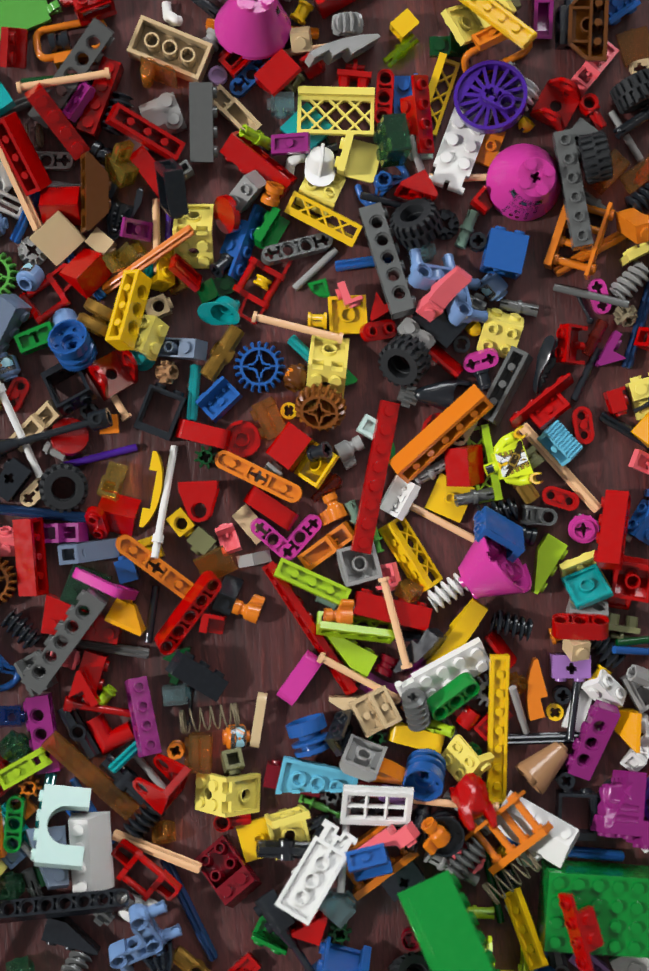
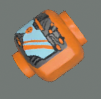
M235 724L228 725V728L226 727L225 730H222L223 745H226L227 749L238 747L244 749L247 742H250V730L246 731L244 724H239V727H236Z

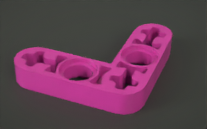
M309 514L285 538L262 518H255L250 523V529L256 537L279 557L289 561L297 556L322 527L321 519L315 514ZM310 519H317V525L315 527L311 526L308 529L311 532L310 534H308L304 529H302L303 526H305L306 529L310 526V523L308 522ZM256 523H258V524L263 523V524H262V527H263L266 531H268V532L265 534L264 538L261 537V536L264 535V533H263L261 530L255 531V530H256V527H255V524H256ZM299 532L305 534V539L302 542L295 541V535ZM276 534L278 536L276 544L268 542L270 535ZM292 540L293 543H294L295 545H297L298 547L295 548V547L293 546V547L290 549L291 555L286 554V555L284 556V551H283V549H284V548L289 549V548L292 546V544L289 543V542Z
M78 567L75 568L72 574L73 578L118 599L136 600L139 593L138 590L130 586L111 583Z

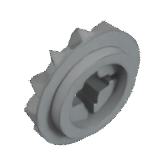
M27 236L21 240L19 247H17L18 256L25 264L34 263L40 265L47 259V256L38 247L35 250L39 256L33 253L29 255L30 250L27 246L35 247L36 245L29 239L30 236Z

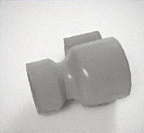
M357 435L351 441H341L334 445V448L345 469L348 470L357 465L354 455L355 451H361L365 449V446L359 435Z

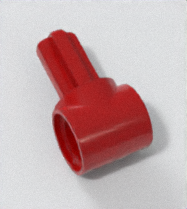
M587 93L578 104V109L585 117L589 116L595 128L600 131L607 124L599 112L601 107L599 106L598 97L593 93ZM584 101H590L593 107L587 108L584 105Z
M468 705L465 707L461 706L453 712L457 716L456 722L468 731H471L481 717L476 710Z
M251 814L227 817L228 824L225 826L219 824L218 819L221 817L216 816L213 825L217 831L226 832L227 830L234 829V826L251 824Z

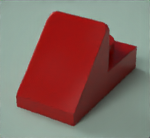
M377 292L369 319L370 322L377 321L390 313L387 304L384 305Z
M81 668L75 673L69 698L83 691L82 697L85 703L94 707L101 702V699L84 669Z

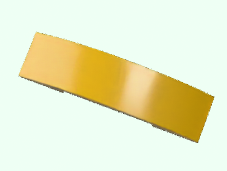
M157 451L152 452L149 469L157 471L151 507L142 508L139 527H146L161 502L164 486V468L161 456Z

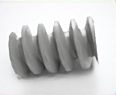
M635 260L633 266H629L627 271L622 273V277L619 276L616 279L617 282L611 284L612 288H609L616 298L625 300V296L632 298L633 296L630 291L632 290L637 293L636 285L643 287L644 285L641 280L649 281L647 277L649 269L640 261Z

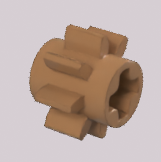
M165 360L161 361V365L156 366L155 375L159 379V383L173 384V379L178 378L179 370L174 365L175 362Z

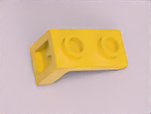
M174 249L157 260L156 274L150 278L153 280L150 289L165 292L175 284V275L168 269L171 256L174 255Z

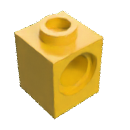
M180 507L166 518V521L179 537L184 535L187 538L195 531L193 528L196 524L189 518L183 507ZM180 518H184L187 521L185 529H180L177 525Z

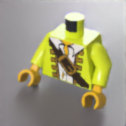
M519 426L515 432L512 431L504 435L494 446V452L490 454L493 462L483 465L487 476L497 473L500 480L504 479L507 484L516 486L543 483V481L536 480V475L542 473H533L521 439L528 434L521 435L519 433V429H522L524 426Z

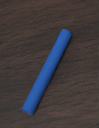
M613 646L612 653L649 655V648Z

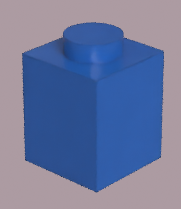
M124 555L119 556L118 561L114 562L120 584L141 578L138 566Z

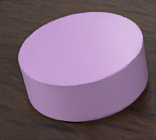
M213 66L208 72L209 81L214 82V86L226 83L228 76L222 66Z

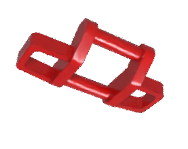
M250 257L248 260L249 264L239 282L232 288L233 291L244 297L238 312L241 318L253 325L258 324L257 321L255 323L251 322L252 319L243 314L247 301L249 300L260 306L262 309L259 314L263 315L265 310H268L269 302L280 283L284 282L285 275L293 260L288 261L281 274L257 258ZM255 267L274 277L262 300L243 289Z
M63 263L52 273L47 274L37 290L23 292L19 295L22 300L32 307L27 321L34 317L39 325L43 324L53 316L55 311L65 306L69 307L72 304L66 293L73 286L68 284L63 289L55 279V276L67 265L66 263ZM51 284L61 300L41 314L31 298Z
M122 839L111 852V855L124 865L116 879L125 882L141 895V899L145 902L154 891L158 892L166 900L172 901L182 889V884L166 869H161L146 857L140 848L128 840ZM123 847L132 853L131 859L121 853L119 848ZM137 860L158 876L147 890L126 874ZM164 880L175 889L173 893L161 885Z

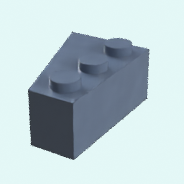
M0 294V354L8 350L9 342L14 338V335L19 333V327L27 321L30 316L29 312L32 309L29 304L16 294Z
M65 825L47 827L48 833L54 841L67 845ZM35 828L25 830V835L31 849L36 848L37 841L33 840ZM39 867L48 890L68 888V869Z

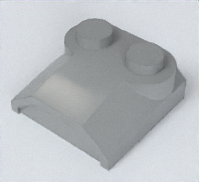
M174 92L163 93L158 98L138 106L143 118L171 135L187 130Z
M374 540L371 554L350 551L351 546L336 550L341 577L346 587L383 577Z
M351 733L339 763L340 769L347 775L366 782H372L377 778L388 747L365 740Z

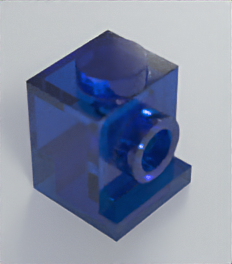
M0 706V728L22 727V722H25L26 713L22 711L21 706ZM11 714L16 716L13 721L8 719Z

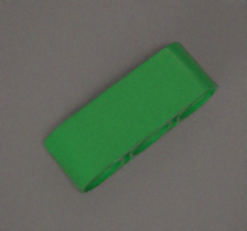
M469 672L460 674L427 699L429 712L435 720L445 719L479 693L480 686L472 674Z
M19 793L11 796L6 804L3 845L8 853L17 852L24 843L27 801L25 796ZM13 799H18L21 802L20 808L13 807ZM11 819H17L20 822V826L17 828L13 827L10 822ZM9 839H16L18 846L12 847L9 844Z

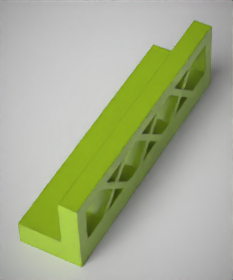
M489 425L476 426L474 431L480 430L481 439L477 444H480L482 441V449L485 455L483 463L485 460L486 464L493 461L490 454L494 450ZM470 437L466 442L467 445L476 444L475 442L470 440ZM497 473L487 476L481 487L479 484L475 485L476 491L481 490L484 485L492 487L494 491L492 495L494 494V499L479 501L478 504L503 500Z
M282 557L273 575L338 606L341 599H348L352 590Z
M324 611L317 612L316 635L391 644L395 639L391 623L353 615L352 625L321 621ZM365 622L369 627L358 626V624ZM378 625H387V629L376 627Z

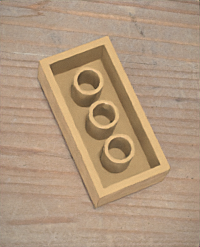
M141 15L126 51L130 58L189 82H202L213 56L214 47L212 43Z

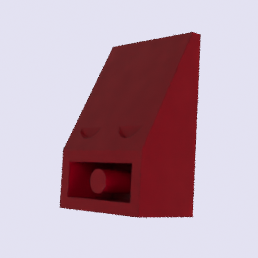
M224 835L194 859L202 863L201 871L225 906L234 908L262 884L252 867L245 862V859Z

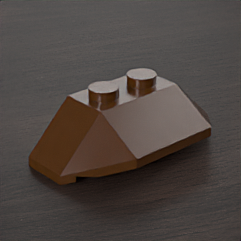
M573 0L569 5L567 45L587 62H607L609 0Z
M85 152L80 156L81 233L90 231L111 209V199H109L111 180L109 179V173L90 152Z

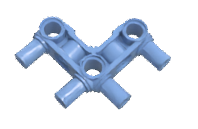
M419 248L412 249L409 252L411 274L408 276V282L416 289H431L433 284L456 267L454 255L451 253L445 254L442 257L444 266L424 263L421 250ZM472 278V281L446 306L448 319L453 325L461 326L463 323H470L472 321L485 323L488 320L487 311L473 309L468 290L477 291L481 285L480 279Z
M164 900L149 906L141 903L130 906L128 910L130 926L135 935L127 939H121L109 946L110 966L121 971H134L131 964L152 955L159 957L162 953L167 952L165 948L167 941L183 935L179 923L163 930L160 929L153 918L168 912Z

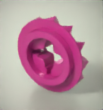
M582 514L575 516L568 525L569 536L578 543L592 542L596 538L597 532H599L597 520L592 518L591 515ZM583 522L586 527H589L585 530V535H583L581 529H578Z

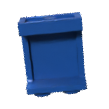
M484 506L481 511L476 512L473 518L475 541L479 542L484 536L491 538L506 547L507 560L514 563L525 551L523 527L487 506Z
M384 843L345 852L349 872L354 873L356 882L393 873L390 855Z
M327 936L325 941L321 942L318 953L321 954V958L317 962L316 971H369L372 947L364 945L362 950L331 943V937Z

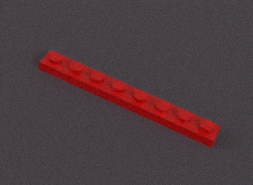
M380 400L350 551L371 554L400 408L398 403Z
M271 561L262 567L318 654L320 655L321 652L326 653L325 656L345 666L337 658L333 646L327 643L324 635H316L314 618L310 612L305 610L302 599L292 590V584L273 576L278 564ZM326 665L345 695L353 694L358 690L354 679Z

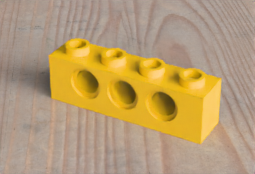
M140 269L124 270L105 341L119 351L134 350L153 280Z

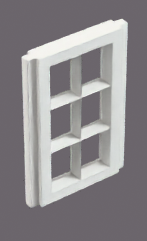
M343 784L340 824L390 826L393 824L395 827H403L411 821L414 787ZM349 796H365V803L349 802ZM369 797H386L385 804L369 803ZM390 797L406 798L405 805L389 804ZM348 807L364 808V814H348ZM368 808L384 809V815H368ZM404 809V816H388V810Z

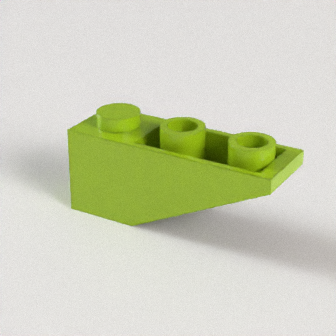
M545 533L535 550L532 592L537 595L545 590L548 584L546 583L548 577H552L557 571L558 567L556 564L559 560H563L568 553V550H566L568 545L549 533Z
M324 636L327 642L333 646L335 653L346 667L368 677L378 657L372 649L368 647L363 649L353 639Z

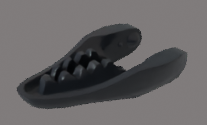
M120 179L113 181L109 191L111 209L107 213V236L112 240L120 237L122 217L131 219L134 217L140 207L144 193L143 187L137 189L134 205L120 202L117 199L119 189L122 186Z
M548 335L544 339L537 355L533 379V391L537 395L543 387L542 384L546 383L547 374H550L551 369L556 364L554 352L556 347H558V339H555L552 335Z
M449 379L417 389L415 391V398L420 402L444 411L455 401L454 391L456 386L468 388L472 386V382L461 379Z
M173 939L167 941V952L162 953L159 957L153 958V956L143 959L151 971H172L175 956Z

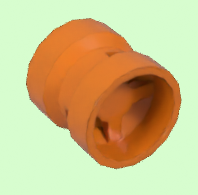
M266 181L265 193L261 195L260 201L268 206L278 207L280 203L279 197L284 192V186L274 181Z

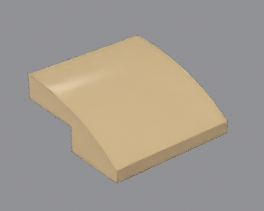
M58 210L29 239L58 266L86 237Z
M385 685L348 702L366 738L402 721Z

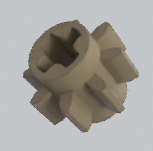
M634 305L629 306V308L617 306L613 313L615 316L614 321L617 325L622 324L623 327H630L636 322V318H638L636 313L638 311Z

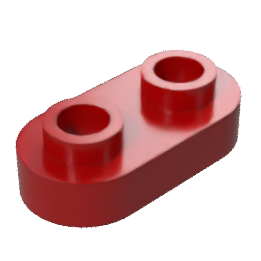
M390 319L368 322L360 328V336L366 342L389 339L397 333V326Z
M24 377L14 378L6 391L9 401L14 400L16 402V405L13 407L15 413L20 411L31 389L30 382ZM21 383L24 384L23 390H19L18 388L19 384Z
M585 406L577 407L572 412L574 437L580 444L586 445L591 443L595 436L592 413ZM579 413L584 414L583 420L578 418ZM581 432H586L587 437L585 439L581 438Z
M547 486L541 492V499L547 505L567 511L575 510L579 506V497L574 492L555 486ZM549 492H552L554 494V497L552 499H549L547 497V494ZM568 497L572 500L570 505H567L565 502Z
M90 506L85 513V520L89 531L94 538L105 539L110 532L106 514L101 508Z

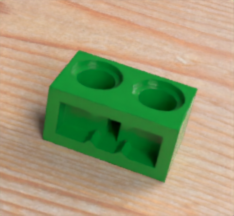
M48 321L14 335L20 353L26 356L48 347L47 338L53 328V323Z

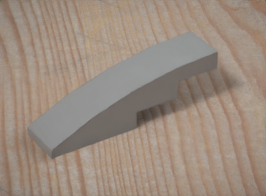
M379 34L356 35L324 44L310 51L304 62L308 67L321 60H324L329 65L342 57L347 63L374 47L381 36Z

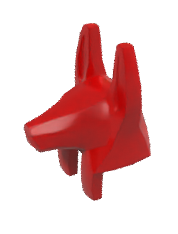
M467 773L456 787H449L451 800L458 807L461 824L470 831H475L474 820L484 815L491 829H496L497 815L493 804L489 800L486 783L474 773Z

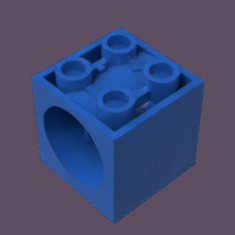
M501 226L491 228L487 234V243L484 247L479 272L498 273L501 277L517 280L522 273L530 236L525 235V232L514 230V232L506 231V228Z

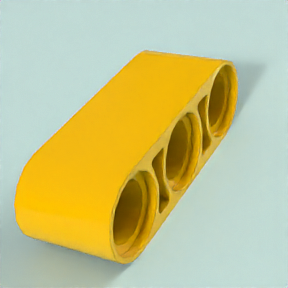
M398 722L390 727L387 740L417 749L427 748L435 750L441 754L445 736L428 730L414 732L408 728L407 723Z

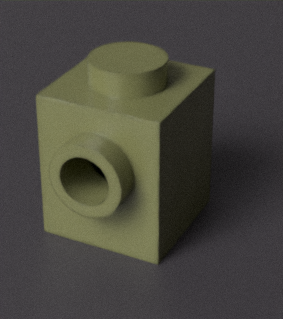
M198 526L186 541L192 545L191 550L204 556L207 553L209 555L212 554L217 548L215 543L218 540L202 526Z
M241 747L221 752L220 758L224 775H240L245 767Z

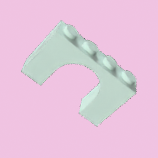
M45 784L44 790H40L39 801L42 802V807L37 809L36 821H40L39 829L35 828L33 837L37 844L36 848H32L31 860H34V866L82 870L85 846L57 843L49 835L47 825L52 816L60 811L88 812L92 788Z

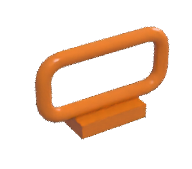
M103 19L100 20L103 24L107 26L106 22ZM79 20L38 28L33 34V47L36 57L43 62L54 61L58 70L71 50L44 54L40 38L44 34L81 27ZM100 43L97 45H92V47L98 48L100 46ZM81 53L79 61L82 64H87L89 62L88 55Z
M493 26L472 34L471 38L475 46L467 50L462 56L461 66L463 73L470 68L469 59L472 56L509 38ZM533 41L524 50L521 49L499 61L506 63L510 61L515 62L525 57L531 51ZM488 70L487 75L492 73L494 70Z

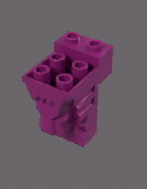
M613 770L612 783H605L599 787L600 803L597 807L598 814L594 815L592 826H590L591 831H597L598 836L626 839V842L633 843V847L649 850V821L644 820L647 773Z

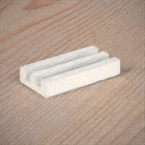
M0 189L1 195L20 204L17 197ZM0 198V203L18 211V213L15 214L1 206L0 211L18 220L23 210L22 206L19 208Z

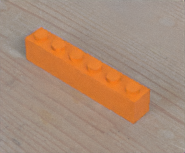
M473 384L391 458L389 464L396 474L408 484L492 409L494 405Z

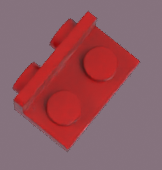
M1 27L0 67L26 68L27 29Z

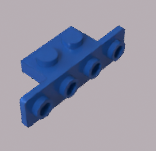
M258 204L253 205L248 221L240 219L238 230L234 231V233L226 234L220 250L221 254L227 253L234 258L228 276L237 281L243 275L248 260L252 255L255 245L254 231L258 226H262L263 217L267 212L266 209Z

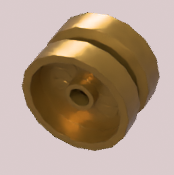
M87 298L84 308L93 315L79 313L76 320L82 322L91 333L105 338L113 310L91 298Z

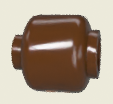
M301 363L290 365L282 378L284 387L294 393L304 390L307 382L308 368Z

